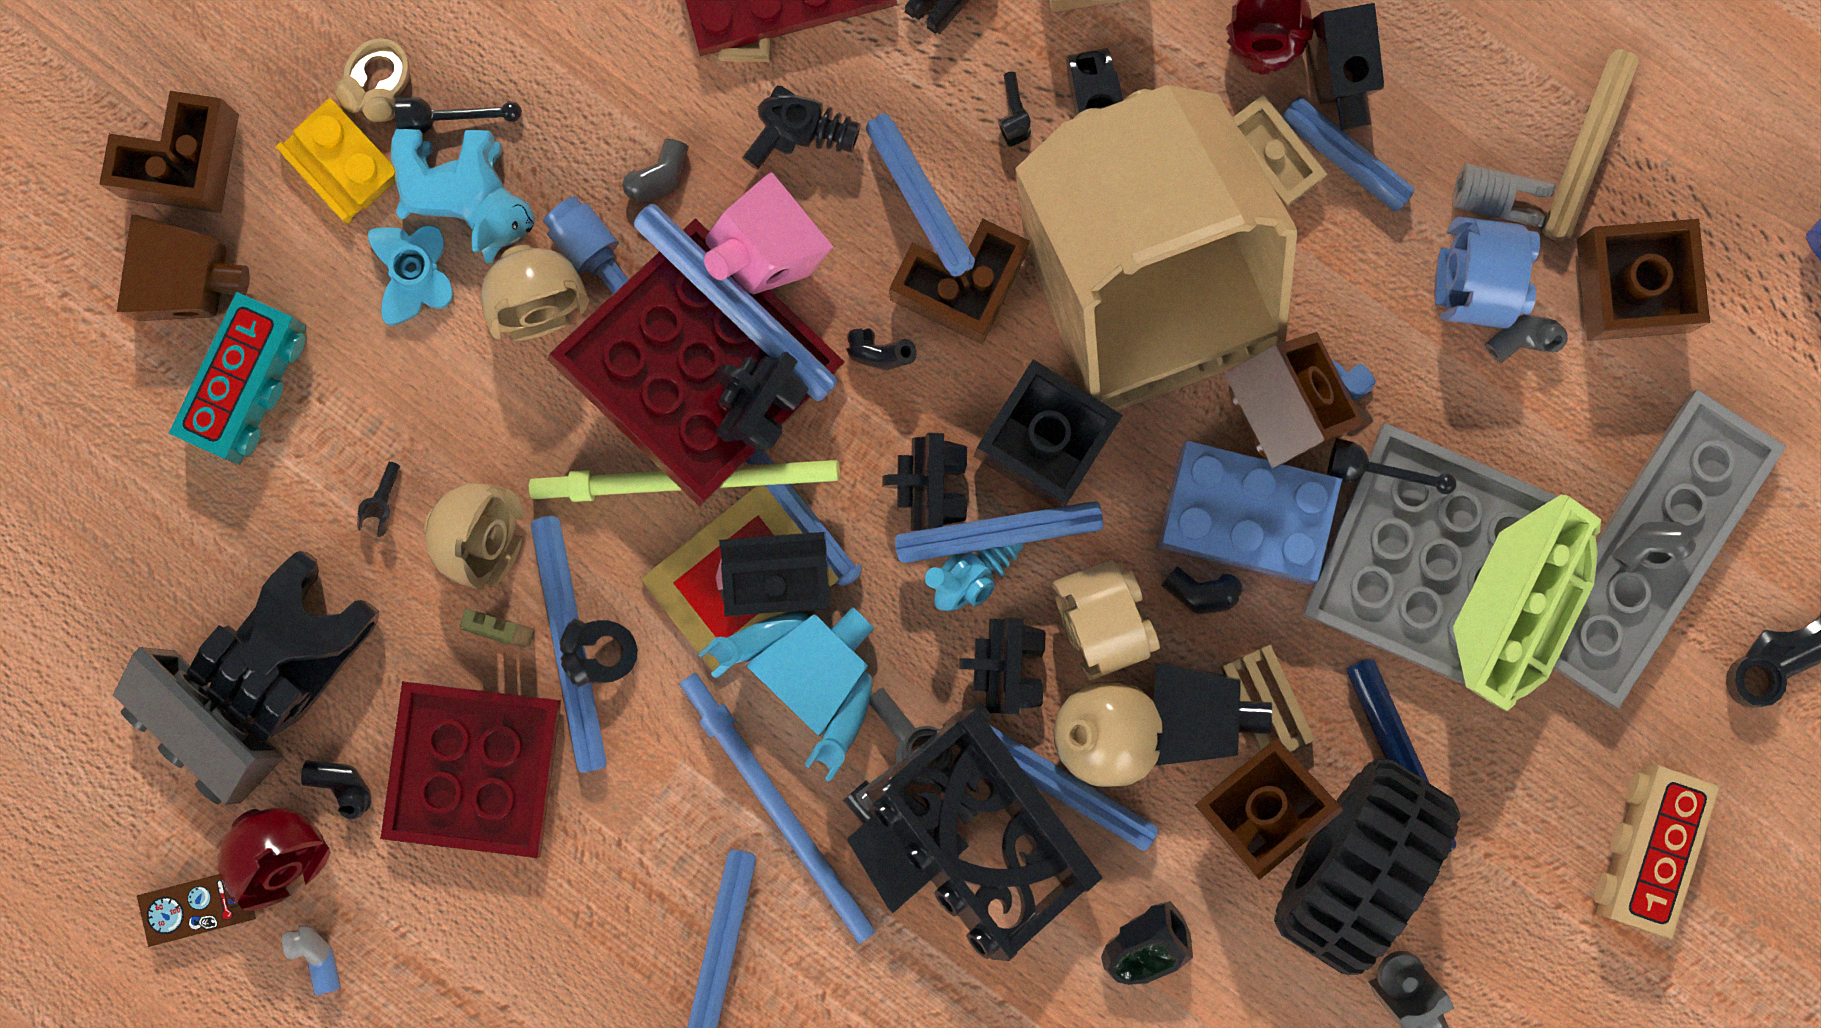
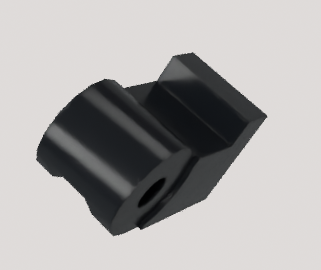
M1108 48L1067 55V74L1075 116L1090 108L1102 109L1123 101L1118 75L1114 71Z

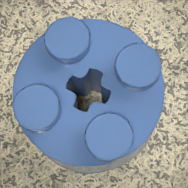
M1468 217L1455 218L1446 234L1455 235L1451 249H1440L1436 267L1435 303L1436 305L1446 307V311L1439 314L1443 321L1507 329L1515 323L1519 314L1529 315L1534 307L1536 288L1533 283H1530L1532 263L1536 261L1539 254V233L1528 231L1521 224Z

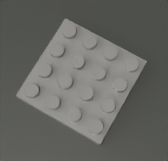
M1383 423L1368 454L1369 462L1436 477L1441 474H1450L1456 479V489L1450 494H1441L1433 486L1365 472L1355 485L1322 564L1318 582L1314 583L1301 615L1465 685L1453 625L1499 532L1558 496L1397 427Z

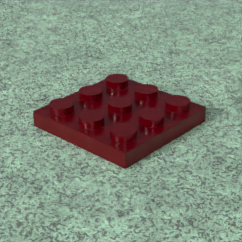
M402 681L380 839L540 858L562 700Z

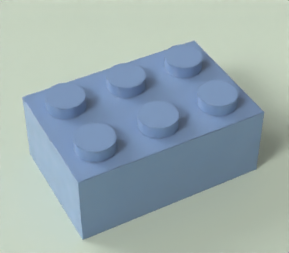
M1187 441L1180 448L1156 548L1304 585L1316 583L1319 579L1342 479L1284 464L1272 468L1268 460Z

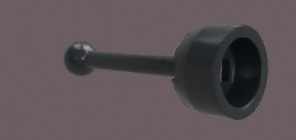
M395 97L397 129L420 130L422 135L431 129L434 121L503 117L506 121L515 122L522 114L520 105L513 101L505 103L502 107L433 110L421 97Z
M1336 438L1333 444L1327 469L1328 476L1340 478L1342 482L1356 481L1365 472L1433 486L1441 494L1452 493L1457 485L1456 479L1450 474H1441L1436 477L1369 462L1368 455L1362 446Z

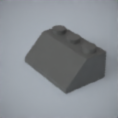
M139 647L131 656L113 693V696L124 706L120 711L121 714L135 728L142 732L148 729L162 742L158 746V750L168 761L179 768L185 765L198 777L199 780L195 785L210 801L215 804L223 802L225 805L241 803L284 759V756L266 739L257 735L250 727L251 724L249 722L241 724L235 721L227 712L230 706L229 703L221 707L212 702L205 694L210 684L208 683L202 687L193 682L186 674L190 665L177 652L167 649Z

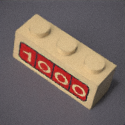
M1643 764L1641 771L1633 774L1626 792V800L1630 802L1625 822L1618 823L1611 838L1610 851L1615 854L1609 873L1604 872L1601 875L1595 889L1594 901L1598 903L1596 915L1657 936L1673 939L1720 786L1659 765Z

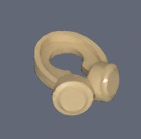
M373 39L360 45L351 54L346 62L343 79L335 83V93L338 102L347 112L355 113L362 110L365 117L374 122H386L395 117V97H398L405 89L410 73L407 56L400 45L389 39ZM376 59H384L391 62L395 67L392 76L386 80L379 81L375 89L365 92L364 87L368 82V77L364 71L368 63Z

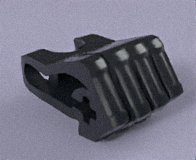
M304 551L294 553L268 578L262 586L256 607L237 631L229 625L225 627L218 625L200 646L186 672L193 682L202 687L211 682L205 694L215 704L222 707L232 701L227 712L235 721L246 724L254 718L255 720L250 727L257 735L266 740L294 725L308 712L343 665L372 633L379 618L380 611L372 604L363 600L354 601L341 614L318 616L309 614L303 608V600L308 590L316 582L319 569L317 559Z

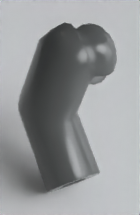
M664 139L657 164L639 171L633 170L625 175L622 184L624 193L629 198L636 199L638 202H651L672 193L678 186L689 146L678 140Z
M1646 522L1612 554V557L1619 566L1631 573L1652 552L1667 553L1669 556L1675 557L1676 560L1686 559L1694 552L1696 543L1692 538V531L1680 522Z

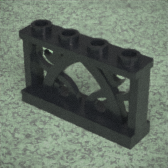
M977 708L957 712L943 724L939 731L880 781L865 791L873 802L870 806L873 816L885 829L895 831L905 845L902 852L906 860L916 871L928 875L937 887V890L934 892L937 901L949 914L959 916L969 930L966 937L970 945L985 959L1010 961L1027 942L1081 893L1088 892L1103 878ZM954 742L961 751L951 765L947 776L941 771L927 766ZM915 778L929 779L942 788L940 796L930 792L915 795L922 798L927 805L926 811L922 816L914 815L904 800L905 789L910 781ZM983 779L990 788V795L985 801L977 800L964 791L965 787L967 786L973 792H978L977 782ZM960 804L972 811L985 813L1005 808L1011 816L1002 838V854L1006 869L982 867L959 859L957 820ZM935 828L934 840L926 830ZM1022 835H1025L1033 846L1029 854L1019 852L1022 861L1026 864L1024 866H1020L1015 849L1016 840ZM1055 876L1060 884L1035 906L1034 896L1029 884ZM966 883L980 886L975 895ZM1008 887H1016L1021 900L1019 919L1009 928L998 927L989 915L988 906L991 901L997 899L1003 906V914H1007L1012 906V895Z

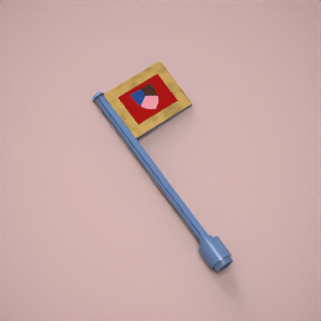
M573 196L558 204L546 215L543 222L549 228L547 235L564 257L573 264L578 274L587 271L592 275L598 274L613 294L629 280L615 263L617 256L613 251L619 244L618 240L588 203L582 204L576 196ZM757 450L746 461L748 465L775 464L764 450ZM791 484L762 485L753 488L640 580L699 653L714 638H727L765 619L789 612H798L787 611L725 616L719 540L826 532L830 587L835 583L840 586L853 583L860 576L862 566L861 564L856 566ZM706 654L702 657L712 671L719 666L718 660L713 655Z

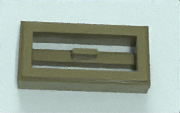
M466 608L460 624L464 631L524 648L530 645L535 630L528 626Z

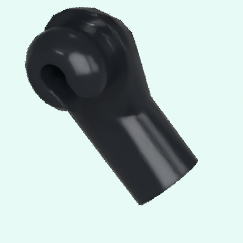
M1178 566L1174 568L1161 584L1165 590L1197 614L1228 611L1237 605L1239 596L1242 593V584L1234 575L1222 574L1218 580L1198 583Z
M311 760L304 762L301 773L302 786L331 789L340 806L338 812L341 816L347 819H357L370 808L371 791L355 767L348 764Z

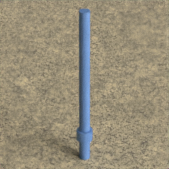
M696 672L680 682V687L702 717L698 722L710 739L714 736L716 737L858 944L876 932L732 725L736 720L725 704L718 705Z

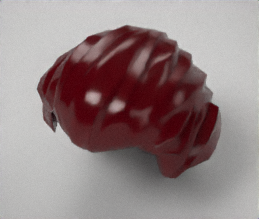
M1238 0L1232 6L1231 23L1226 27L1227 34L1229 35L1227 43L1230 45L1229 52L1235 56V60L1243 65L1246 70L1259 73L1260 75L1269 74L1271 71L1276 72L1281 68L1288 67L1295 59L1301 56L1305 51L1307 41L1312 40L1314 23L1309 2L1307 0Z

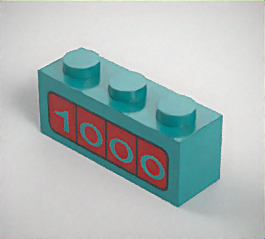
M236 292L168 434L240 465L244 456L249 457L258 445L261 436V429L258 426L266 410L273 409L280 399L283 391V382L280 380L289 362L294 363L302 353L306 341V336L303 334L306 325L290 315Z

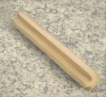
M1616 49L1608 58L1548 212L1544 227L1542 228V234L1549 239L1566 242L1573 234L1639 64V57L1632 52Z

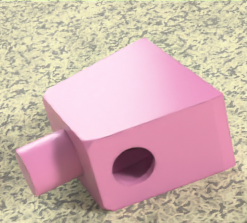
M771 172L731 205L705 237L706 244L711 250L705 254L704 264L708 273L713 278L724 280L732 275L747 293L754 295L810 276L834 247Z

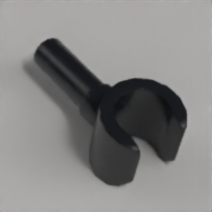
M1007 72L1003 76L1011 114L998 119V124L1007 146L1012 147L1030 138L1031 121L1027 111L1023 109L1016 72Z
M388 462L374 496L360 503L357 516V529L359 531L366 518L377 517L380 519L377 537H381L387 532L390 515L387 503L401 467L399 464Z

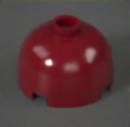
M269 808L261 811L259 809H252L236 818L232 824V829L225 836L217 856L218 871L227 893L235 904L238 903L240 908L245 911L258 910L279 903L291 896L286 887L303 874L305 885H307L326 865L331 852L318 828L307 817L288 808Z

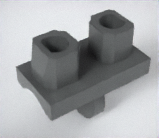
M1396 951L1386 956L1378 967L1377 978L1369 981V985L1375 997L1400 1027L1449 1028L1443 1014L1454 1009L1449 995L1425 970L1424 965L1417 956L1408 951Z

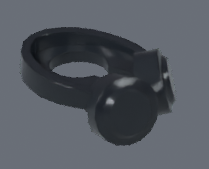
M574 618L568 622L559 642L561 646L560 651L563 653L560 658L562 661L561 666L572 684L577 685L579 688L586 683L601 684L619 680L633 669L637 660L638 649L631 632L621 624L609 620L584 623ZM604 636L616 639L622 650L621 658L611 667L603 666L596 658L581 659L577 655L579 647L594 646L597 640Z

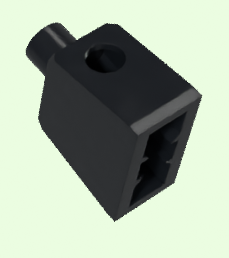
M1375 3L1321 12L1313 18L1312 40L1307 41L1319 103L1336 101L1341 130L1372 125L1367 96L1384 89ZM1344 66L1351 71L1352 82L1344 76Z
M1156 662L1154 704L1162 720V733H1157L1158 743L1155 751L1160 750V754L1155 765L1238 756L1239 733L1271 734L1272 702L1240 701V678L1166 662Z
M866 779L843 800L863 823L862 826L847 838V841L887 908L894 913L931 879L926 873L921 874L916 871L906 860L902 852L905 845L895 831L885 829L873 816L871 810H865L857 800L856 793L869 784ZM905 790V803L914 815L922 816L926 811V807ZM935 828L926 830L934 840ZM957 833L958 855H960L969 847V844Z

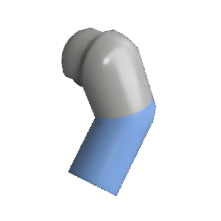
M299 926V930L287 931L282 935L281 941L286 958L296 959L305 956L315 996L341 989L333 950L310 926Z

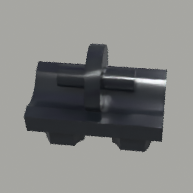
M786 351L782 352L778 359L767 356L762 357L759 363L750 357H745L739 368L723 364L716 374L717 381L725 388L718 401L724 407L729 408V411L715 431V434L725 442L742 440L759 451L774 447L783 432V427L766 414L772 402L783 411L794 410L809 390L805 383L792 371L798 360Z
M927 433L924 437L912 438V454L898 455L897 474L882 476V487L897 489V508H911V531L943 527V525L966 520L967 499L965 494L944 493V474L959 475L965 473L967 467V447L954 442L944 441V433Z
M989 619V639H975V659L959 658V669L974 670L973 691H986L985 707L989 713L1019 714V709L1039 707L1043 704L1042 680L1039 678H1021L1022 657L1042 658L1045 652L1046 632L1039 628L1023 625L1024 619Z

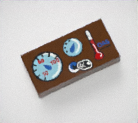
M220 874L137 895L148 947L256 919L254 910L245 911L240 908L238 903L235 904L227 893Z

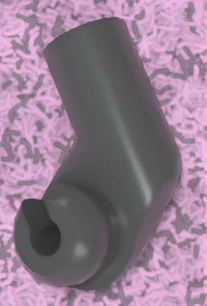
M1520 315L1511 327L1502 329L1485 344V347L1497 362L1503 363L1521 347L1543 352H1558L1566 345L1568 334L1566 329L1556 320L1534 315Z

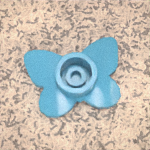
M423 226L411 236L400 228L384 227L369 230V243L378 258L388 267V276L392 278L384 292L381 307L382 319L388 326H395L416 317L421 311L422 304L436 309L448 307L453 300V288L445 274L437 270L438 265L436 262L444 251V238L439 229L433 226Z

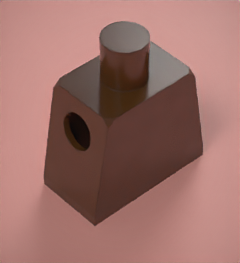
M131 214L117 312L136 321L212 318L217 314L220 294L235 296L236 292L246 295L250 281L249 268L245 265L225 263L226 246L210 236Z

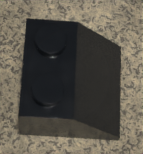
M1033 359L980 441L973 457L1052 507H1063L1069 502L1123 415Z

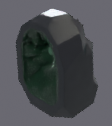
M1171 901L1152 905L1145 913L1120 927V933L1108 941L1101 955L1103 968L1115 981L1122 984L1149 983L1178 971L1193 958L1191 933L1183 915Z

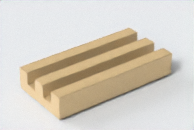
M1267 645L1221 666L1226 676L1240 678L1237 673L1238 670L1246 668L1261 702H1272V726L1278 739L1290 752L1302 745L1315 741L1271 645ZM1262 659L1298 733L1293 738L1290 737L1256 662ZM1241 681L1240 701H1251ZM1252 733L1260 751L1270 743L1266 734Z

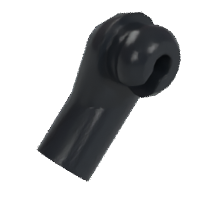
M862 328L853 329L847 334L849 348L846 351L854 362L882 370H890L911 364L916 359V347L909 339H901L885 345H875V333L871 328L862 330Z

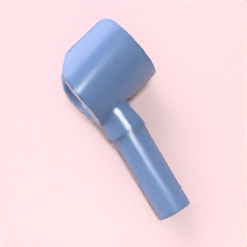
M1333 361L1352 400L1360 399L1374 388L1376 380L1362 363L1346 372L1340 364Z

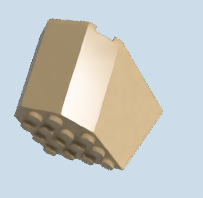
M1165 85L1154 90L1142 89L1130 94L1124 101L1102 109L1090 108L1084 110L1072 120L1064 122L1015 168L1024 238L1030 241L1028 252L1080 389L1113 410L1119 411L1233 369L1270 347L1286 341L1297 229L1219 94L1173 85Z

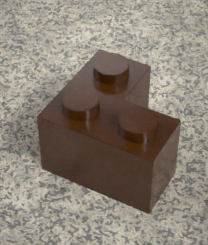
M170 91L160 141L109 133L99 184L122 199L221 214L239 114L221 98Z
M982 218L968 247L975 259L974 266L957 277L950 274L936 253L912 242L889 288L890 301L983 345L1028 253L1030 241Z

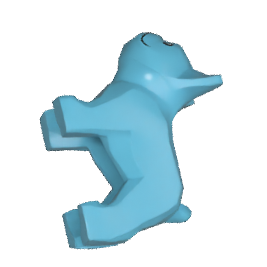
M395 130L391 143V162L395 169V180L400 197L396 209L398 218L404 219L410 213H415L422 216L457 217L465 220L472 230L473 252L482 251L486 263H493L495 255L502 247L522 242L526 233L532 230L535 216L530 204L520 197L513 196L506 190L496 172L495 164L498 158L502 156L503 146L500 142H494V135L490 131L465 130L459 159L430 169L427 159L432 154V142L422 141L423 137L420 130Z

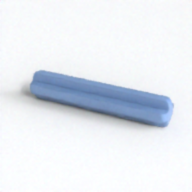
M1298 97L1286 109L1282 118L1291 129L1393 211L1400 210L1414 193L1413 186L1341 130L1305 99Z

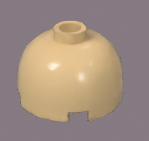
M517 245L509 248L502 254V259L497 261L485 275L480 296L482 311L489 332L494 338L500 340V332H510L513 341L541 337L569 324L566 314L577 307L581 315L586 311L590 301L580 276L566 257L552 250L531 248L529 245Z
M466 483L446 492L428 513L424 525L427 552L432 564L448 579L473 589L485 590L483 585L486 583L494 586L500 583L513 567L523 537H513L516 527L515 519L524 521V510L519 497L510 489L483 483Z
M1118 681L1095 682L1073 692L1060 708L1054 725V745L1061 762L1077 779L1099 787L1131 785L1146 777L1158 761L1160 750L1155 751L1158 743L1157 733H1162V720L1154 702L1141 688Z

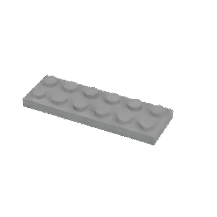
M1696 389L1690 392L1596 538L1598 554L1594 586L1553 670L1612 709H1619L1786 446L1700 390ZM1646 522H1680L1692 531V538L1696 543L1694 552L1686 559L1676 560L1675 557H1671L1667 553L1652 552L1631 573L1619 566L1612 557V554Z

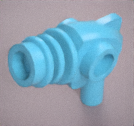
M1022 543L974 551L976 554L972 552H967L965 555L963 553L955 554L944 563L942 568H930L925 574V582L929 587L936 589L934 598L936 608L942 611L953 612L968 603L972 606L982 604L995 588L992 572L999 577H1003L1004 570L1000 565L1009 568L1010 562L1007 557L1012 561H1016L1017 554L1024 549Z

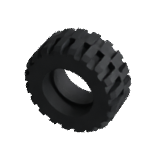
M1374 759L1372 762H1369L1364 766L1362 772L1357 773L1351 780L1347 789L1343 790L1336 801L1344 811L1311 837L1302 857L1296 863L1290 880L1285 885L1281 894L1282 898L1276 907L1277 914L1274 917V922L1281 936L1345 975H1359L1364 970H1369L1376 963L1379 956L1382 957L1388 951L1394 939L1400 936L1408 925L1407 922L1413 913L1418 910L1425 899L1424 896L1429 887L1435 882L1440 872L1439 869L1452 847L1450 844L1456 836L1459 827L1457 823L1460 820V812L1454 799L1391 759Z

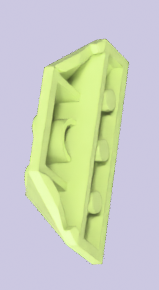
M1559 495L1499 532L1453 625L1466 688L1506 711L1516 705V700L1530 694L1549 678L1594 586L1598 554L1596 535L1600 533L1601 519L1570 496Z

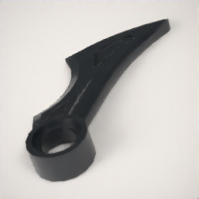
M1821 613L1812 623L1799 630L1790 632L1762 631L1746 655L1732 663L1727 671L1726 686L1728 693L1734 701L1742 706L1751 708L1773 705L1785 693L1788 678L1821 663ZM1752 666L1763 669L1768 676V688L1761 696L1751 694L1744 684V675Z

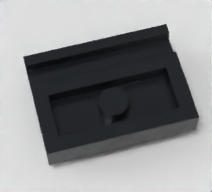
M826 532L719 540L725 616L831 608Z

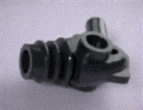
M777 85L771 96L764 99L757 106L758 117L764 123L765 128L742 159L751 167L759 170L774 148L784 154H791L796 144L809 147L815 136H817V149H821L825 139H827V149H832L836 142L837 152L840 153L844 150L852 153L858 139L861 123L852 121L850 116H847L844 122L841 123V113H837L832 120L833 109L831 107L826 109L822 117L823 103L815 99L795 95L783 86Z

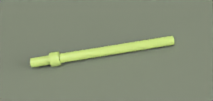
M828 460L741 466L720 488L839 481V461ZM593 470L570 471L569 476L532 478L529 481L531 499L570 497L572 502L594 501L596 495L682 490L663 471L595 475Z

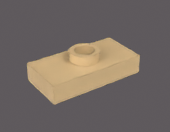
M1264 94L1233 117L1285 209L1328 175Z

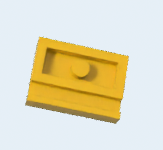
M331 97L292 131L294 134L284 143L279 142L275 146L347 225L353 221L352 217L362 208L366 209L396 182L393 164Z

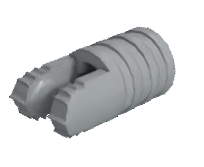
M1464 163L1455 183L1452 206L1455 209L1543 228L1547 216L1534 209H1523L1513 206L1516 191L1528 192L1538 197H1551L1554 195L1557 184Z

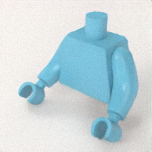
M852 607L832 629L815 614L810 617L802 611L774 616L751 625L727 638H714L698 653L700 658L710 654L718 660L719 666L711 672V675L715 678L720 677L733 664L751 660L746 666L818 736L823 734L822 740L816 744L805 761V766L809 769L813 761H821L829 769L825 780L831 781L843 764L845 754L848 752L863 724L873 685L872 677L866 671L869 666L854 650L875 628L855 608Z

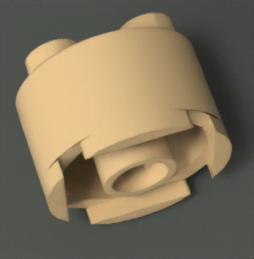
M1110 559L1051 582L1052 588L1058 593L1054 598L1073 650L1083 651L1086 661L1080 663L1090 681L1150 658V652L1160 649L1158 637L1149 619H1143L1135 605L1136 602L1143 600L1138 582L1131 570L1126 572L1121 561L1115 563Z

